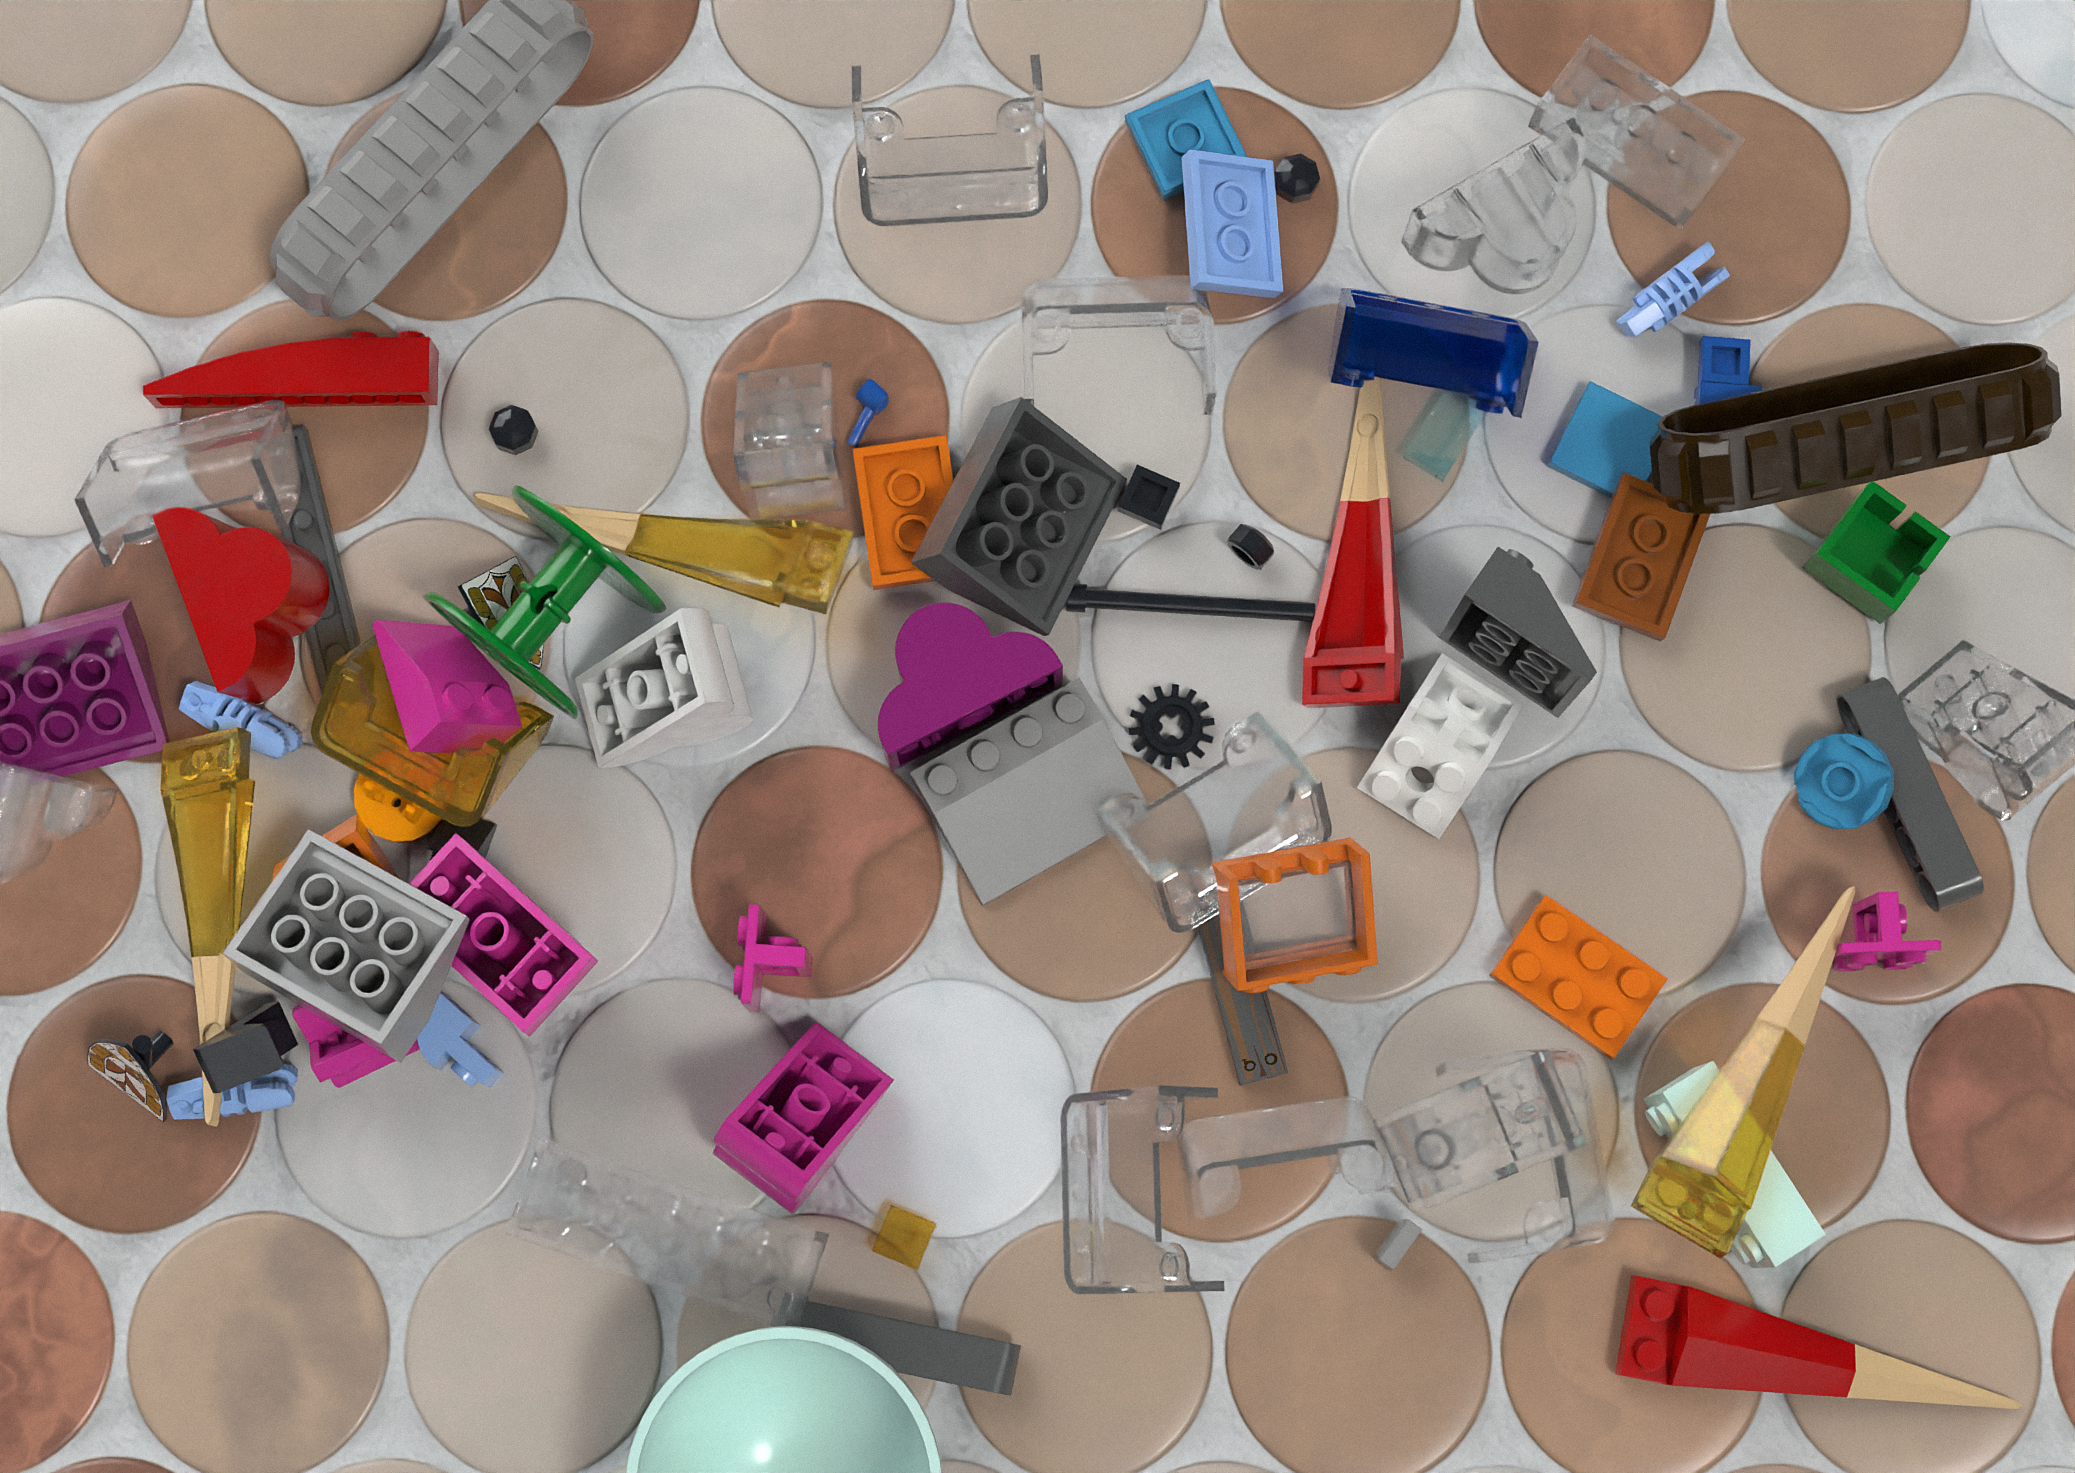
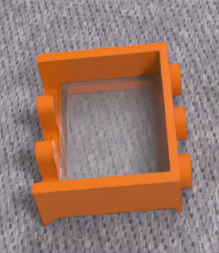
M1351 837L1211 863L1217 882L1224 963L1222 975L1237 991L1260 993L1266 991L1269 985L1284 982L1307 984L1314 981L1315 976L1331 973L1344 976L1359 973L1362 967L1378 965L1370 853Z

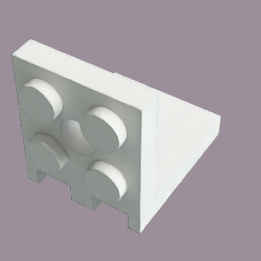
M1442 653L1357 788L1440 839L1493 759L1524 704ZM1423 767L1432 774L1434 782L1423 783L1418 781L1413 776L1411 768Z

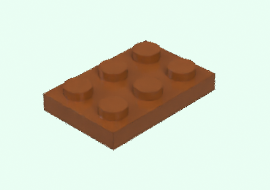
M1623 473L1617 482L1572 607L1657 641L1665 639L1710 514L1685 513L1669 508L1665 497L1654 489L1653 484Z

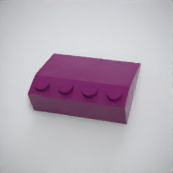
M131 600L0 634V794L170 748V741L147 644Z

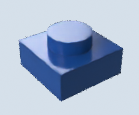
M1703 336L1699 342L1698 384L1700 382L1749 385L1751 340Z

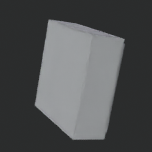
M1409 1219L1400 1220L1374 1255V1260L1386 1270H1394L1423 1229Z

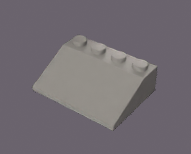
M1080 677L910 772L915 788L983 906L1151 812L1104 718Z
M308 829L222 954L246 975L401 1063L431 1017L470 919L461 912Z

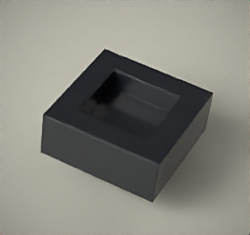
M1137 464L1117 511L1161 530L1181 483Z

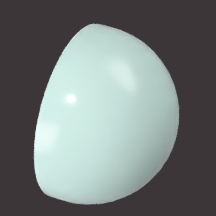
M776 1326L747 1331L719 1341L697 1354L669 1378L653 1398L641 1419L629 1453L626 1473H942L940 1454L930 1421L919 1399L891 1365L866 1347L838 1334L808 1327Z

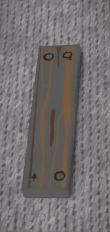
M1217 889L1191 895V905L1239 1085L1287 1074L1288 1069L1267 991L1260 993L1237 991L1222 975L1224 963ZM1239 891L1244 955L1256 953Z

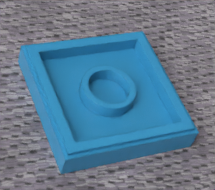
M1210 79L1125 115V123L1163 201L1184 192L1182 156L1189 150L1247 157Z
M1590 381L1547 467L1612 498L1619 477L1623 473L1647 481L1652 471L1649 448L1650 440L1658 431V422L1663 416Z

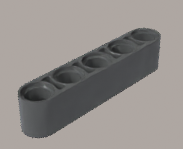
M1881 677L1839 694L1836 698L1837 707L1847 732L1872 740L1886 753L1893 768L1894 791L1884 813L1928 906L1934 912H1939L1982 894L1984 886L1980 872L1893 685L1888 679Z
M782 1296L776 1326L815 1328L853 1340L877 1354L891 1365L897 1373L1010 1396L1012 1394L1021 1345Z

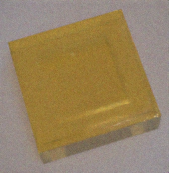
M890 1205L872 1251L918 1270L937 1224Z

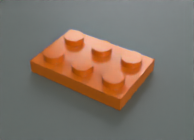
M947 435L853 449L873 590L935 581L913 565L911 561L953 483Z
M1547 895L1542 897L1489 975L1610 1060L1616 1057L1668 979Z

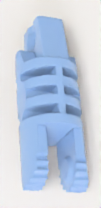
M1709 242L1700 246L1632 298L1636 305L1616 321L1625 336L1636 337L1649 327L1653 332H1657L1730 277L1724 266L1710 271L1699 281L1692 273L1715 254V250Z
M198 681L187 684L179 705L180 711L214 733L217 732L220 736L226 739L229 738L232 742L241 744L248 750H255L263 755L267 754L269 758L279 759L288 752H294L303 744L302 733L298 729H295L293 725L289 726L287 722L273 716L270 711L261 709L253 703L219 693L216 687Z
M284 1064L278 1071L223 1091L220 1114L223 1117L232 1116L233 1113L237 1115L246 1114L248 1109L251 1113L289 1107L295 1100V1090H292V1086H295V1082H297L298 1069H295V1066H291V1064ZM202 1077L168 1086L166 1100L173 1119L205 1118Z

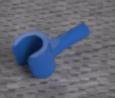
M869 379L862 385L855 397L865 406L847 440L848 444L856 448L870 421L873 420L875 415H878L886 408L889 401L887 392L872 379Z

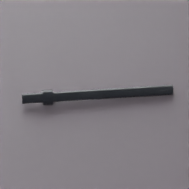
M1076 583L1063 606L1066 607V612L1085 613L1086 608L1306 622H1313L1315 615V603L1096 590L1087 589V584Z

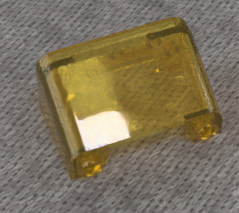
M374 635L333 663L312 721L311 736L317 748L325 755L453 825L470 827L488 813L547 736L554 715L533 704L517 702L515 705L522 727L505 743L492 737L481 748L471 749L462 746L454 753L409 751L376 636Z

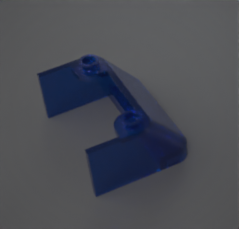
M1341 288L1328 373L1331 383L1361 388L1364 385V380L1372 381L1375 377L1464 393L1469 398L1476 400V409L1502 414L1504 407H1507L1513 417L1522 418L1539 342L1527 323L1514 318L1361 289Z

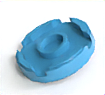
M1836 733L1814 741L1801 754L1794 771V785H1796L1799 795L1797 798L1802 809L1815 822L1831 829H1855L1873 822L1888 807L1894 791V771L1886 753L1872 740L1855 733Z

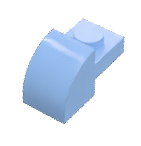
M440 992L431 1017L417 1038L419 1048L427 1062L432 1067L442 1070L452 1058L455 1059L456 1062L450 1068L472 1087L477 1081L492 1087L504 1073L468 1041L481 1025L449 996Z

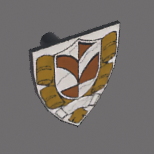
M514 556L457 586L468 606L463 611L488 630L495 626L523 592L520 583L522 581L530 583L518 558ZM544 644L529 661L538 670L542 666Z
M159 1031L152 1039L146 1035L137 1036L132 1042V1047L128 1043L114 1039H99L89 1046L87 1054L88 1066L161 1121L165 1122L167 1120L165 1097L158 1082L149 1070L173 1046L174 1043L167 1034Z

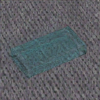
M1453 377L1405 451L1403 458L1443 482L1494 401Z

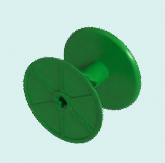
M515 485L512 489L514 501L542 531L560 546L530 583L525 581L520 583L523 592L491 630H488L465 611L435 592H428L423 595V598L443 618L503 668L573 719H577L579 715L578 707L560 688L529 663L532 657L561 622L565 624L571 622L568 613L598 577L647 611L657 614L663 613L666 610V605L635 572L584 529L537 495Z

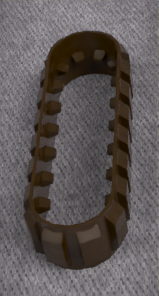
M2012 342L1986 343L1678 409L1660 419L1658 431L1650 440L1649 448L1654 489L1665 497L1669 508L1679 512L1719 514L1750 509L2037 445L2050 437L2052 426L2062 416L2058 367L2048 359V352L2040 346Z

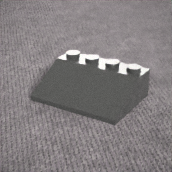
M1023 397L992 407L911 563L947 590L1042 636H1047L1050 634L1127 478Z
M1498 546L1464 594L1439 638L1559 718L1590 683L1597 671L1543 578L1532 569L1533 563L1518 551L1509 549L1506 552Z

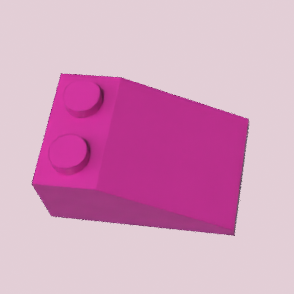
M376 620L372 624L409 751L491 755L522 727L508 682L476 646L454 626Z

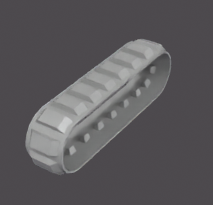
M489 0L283 223L272 243L269 254L270 266L276 272V284L281 287V291L312 317H330L336 321L353 317L374 301L577 79L589 59L594 44L593 32L588 28L584 9L573 0Z

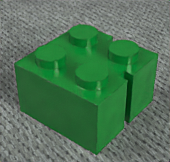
M1873 481L1867 483L1856 494L1802 568L1881 624L1897 611L1920 580L1919 576L1928 569L1951 536L1916 511L1902 522L1896 530L1892 528L1889 524L1903 512L1907 505Z

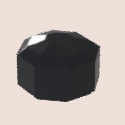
M1301 153L1283 157L1274 171L1277 195L1292 204L1310 200L1319 186L1320 175L1316 162Z
M513 405L495 412L489 426V431L498 449L513 455H518L533 448L539 432L529 411Z
M1240 524L1228 538V547L1245 564L1256 570H1261L1274 555L1273 545L1267 537L1249 525Z

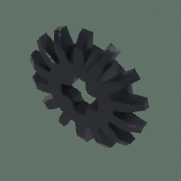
M1172 684L1171 696H1164L1161 686L1154 687L1157 700L1151 702L1143 694L1138 700L1146 710L1144 713L1132 710L1130 717L1141 722V726L1128 728L1129 735H1142L1143 741L1135 745L1134 749L1136 752H1139L1149 747L1152 752L1146 761L1151 765L1159 755L1165 756L1164 769L1171 770L1172 757H1179L1183 768L1189 767L1190 764L1186 754L1191 751L1201 759L1205 753L1197 744L1199 741L1212 743L1214 737L1204 734L1203 728L1215 725L1214 718L1202 719L1200 715L1210 706L1205 701L1195 707L1191 702L1197 692L1193 689H1190L1187 696L1182 698L1178 696L1179 685ZM1164 716L1170 720L1176 716L1182 718L1183 722L1180 729L1184 733L1183 736L1179 739L1173 735L1167 739L1163 738L1160 735L1163 729L1160 719Z

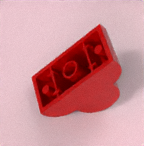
M174 507L152 515L217 692L255 704L272 698L285 686L293 671L295 647L292 638L304 633L307 628L315 624L327 606L330 588L324 565L308 549L270 532L254 527L236 528L191 508Z

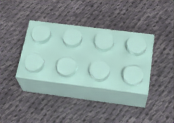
M1714 1061L1690 1069L1644 1098L1645 1103L1649 1107L1645 1111L1647 1120L1659 1136L1666 1134L1673 1144L1676 1152L1672 1153V1157L1677 1167L1687 1179L1694 1177L1704 1193L1699 1197L1703 1207L1714 1221L1717 1222L1721 1219L1731 1234V1237L1727 1239L1728 1245L1743 1265L1749 1262L1752 1268L1777 1267L1826 1235Z

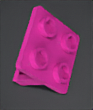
M1898 891L1877 892L1852 905L1855 942L1838 944L1832 963H1834V971L1838 972L1864 970V966L1876 965L1877 962H1882L1883 970L1912 969L1913 965L1927 963V956L1941 951V940L1902 941V934H1905L1907 930V912L1905 906L1899 904Z
M749 904L748 916H740L738 946H742L743 951H745L744 966L736 965L733 993L738 995L741 1004L749 1012L759 1013L763 974L811 978L813 958L806 947L798 944V939L769 937L768 945H765L768 917L760 905Z
M301 1005L293 1007L292 1016L309 1043L311 1069L320 1083L330 1078L334 1086L340 1088L397 1061ZM417 1039L406 1056L420 1050Z

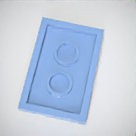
M1189 150L1182 156L1191 289L1276 298L1283 292L1273 161Z

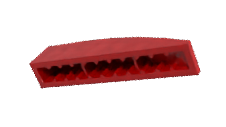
M402 331L397 333V337H378L377 334L371 332H353L349 335V338H329L285 343L240 352L192 366L143 385V396L155 408L437 405L439 351L430 337H425L423 333L416 331Z

